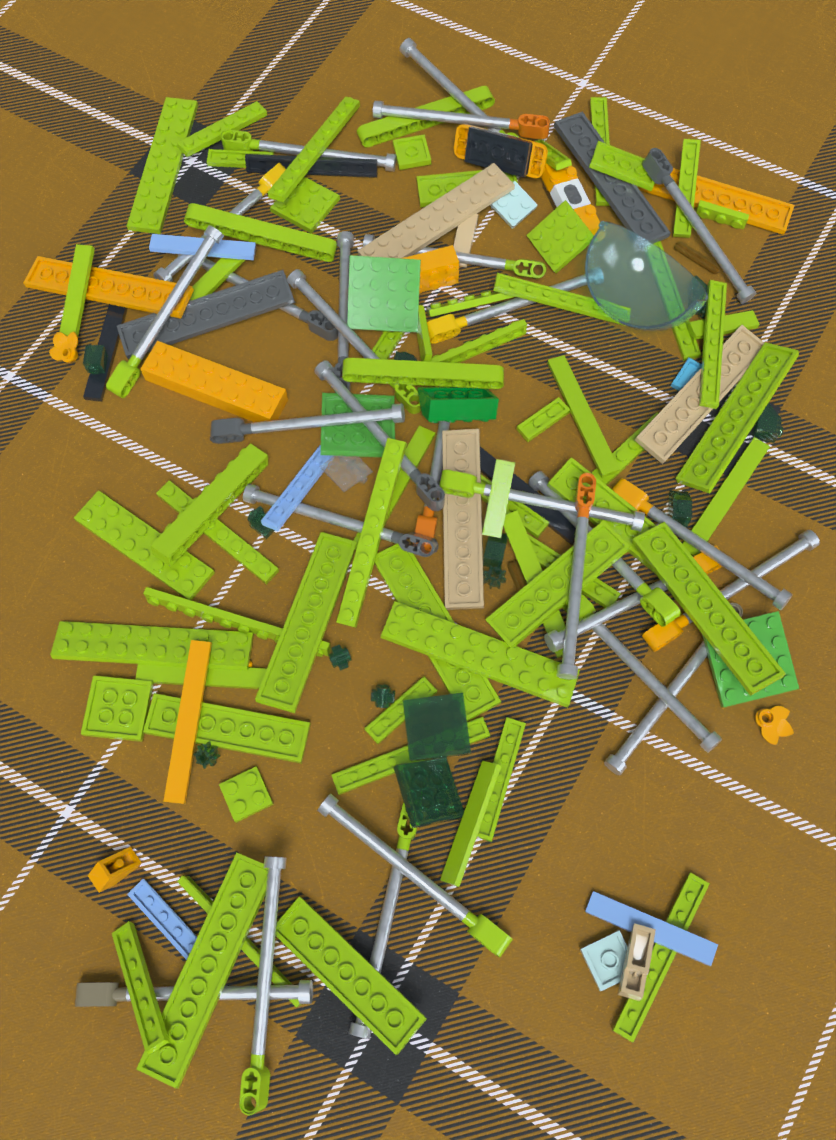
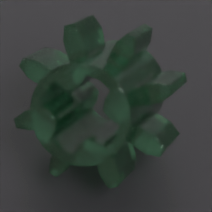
M489 565V571L483 572V575L486 577L483 582L484 584L488 583L490 589L492 587L500 589L501 583H506V578L503 577L506 575V570L502 571L500 565L497 567Z
M340 644L332 647V653L328 654L333 668L339 667L340 671L348 668V662L352 661L347 647L341 648Z
M378 684L376 689H372L371 701H375L376 707L388 708L390 703H394L395 690H391L390 685Z
M210 741L205 746L202 743L198 745L197 749L199 751L193 753L196 756V764L203 765L204 769L209 764L212 767L217 764L215 759L221 756L218 754V746H211Z

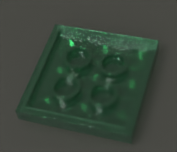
M463 693L403 700L410 762L471 754Z
M447 757L398 764L393 767L412 828L457 820L463 817L464 810Z

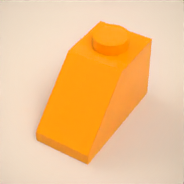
M129 847L97 862L88 874V877L100 893L116 885L137 869L142 862L133 849Z

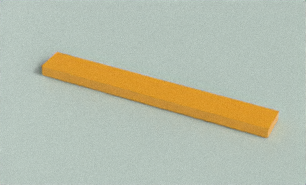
M191 640L163 802L186 804L212 647L211 642Z

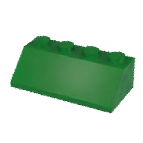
M418 387L422 415L431 423H438L439 421L454 423L456 420L488 422L489 420L496 419L499 398L488 389Z

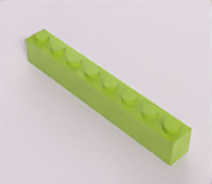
M251 443L246 448H243L239 456L235 460H231L227 468L223 472L218 473L210 485L205 486L202 493L191 501L185 511L182 510L178 514L177 519L173 523L168 524L159 537L157 536L153 539L150 545L152 554L171 567L245 490V487L251 484L268 466V455Z

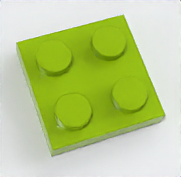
M425 135L393 140L399 170L431 165V157Z
M257 766L219 784L235 823L274 805Z

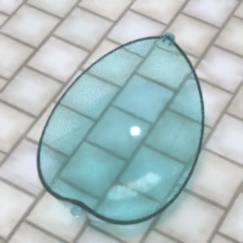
M604 221L599 223L598 226L600 228L591 240L587 251L585 274L592 297L598 306L612 319L636 330L663 331L688 321L706 303L708 294L701 283L662 249L622 226ZM620 306L630 308V310L624 309Z

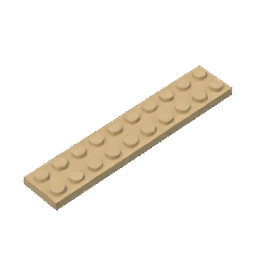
M493 163L357 250L358 255L385 258L412 256L471 216L514 190L515 184Z
M743 325L723 344L719 402L742 378L764 345L762 340ZM702 368L635 439L640 446L662 464L713 410V408L699 406Z
M479 429L442 431L443 470L474 475L477 477V482L481 483ZM445 493L443 507L445 608L447 610L483 609L481 494L474 493L472 498H465Z

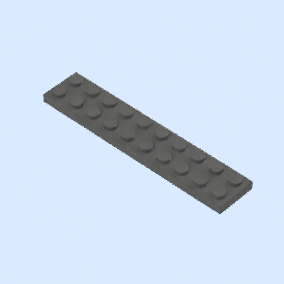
M580 112L555 121L554 128L639 247L644 248L668 238L671 232L636 185L589 168L597 142H605L585 114Z
M284 270L189 301L181 318L169 316L147 353L151 352L157 341L171 345L295 303ZM156 313L117 325L124 352L128 359H130L157 316Z

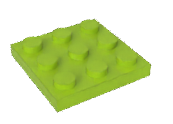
M303 177L284 202L276 200L270 207L272 213L312 234L338 203L340 195Z
M566 200L526 235L556 274L596 239Z
M93 676L81 735L142 742L154 683L144 680Z

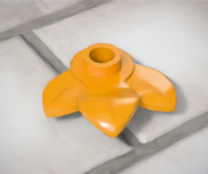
M73 331L66 336L62 332H56L53 337L54 347L49 350L50 356L57 361L74 362L78 357L76 350L78 337Z
M785 707L763 708L755 715V721L761 727V735L772 745H777L779 737H787L794 734L791 725L785 720L790 714V711ZM762 716H766L768 722H764Z

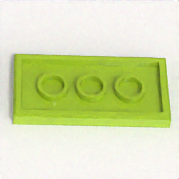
M601 141L597 142L589 168L652 191L655 184L642 165L645 158Z

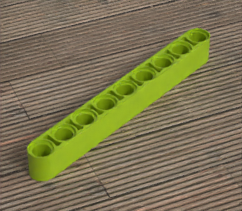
M487 86L463 92L481 110L490 108L495 103V98ZM452 96L416 107L417 109L470 114ZM388 116L361 125L357 129V135L364 147H371L445 122Z
M195 203L188 205L184 218L185 224L193 228L206 230L208 225L219 230L224 236L255 242L259 245L325 262H332L334 260L337 249L336 241L330 238Z
M346 358L343 360L342 379L347 382L500 389L504 386V368L500 365Z

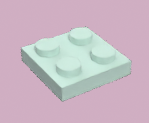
M516 181L513 182L515 184L514 190L490 205L512 229L538 206Z
M619 930L580 949L599 991L619 983L621 979L627 945Z

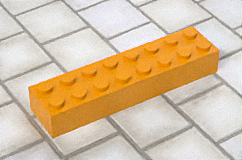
M160 341L156 342L141 367V372L146 381L252 422L278 420L288 402L287 392L284 388Z

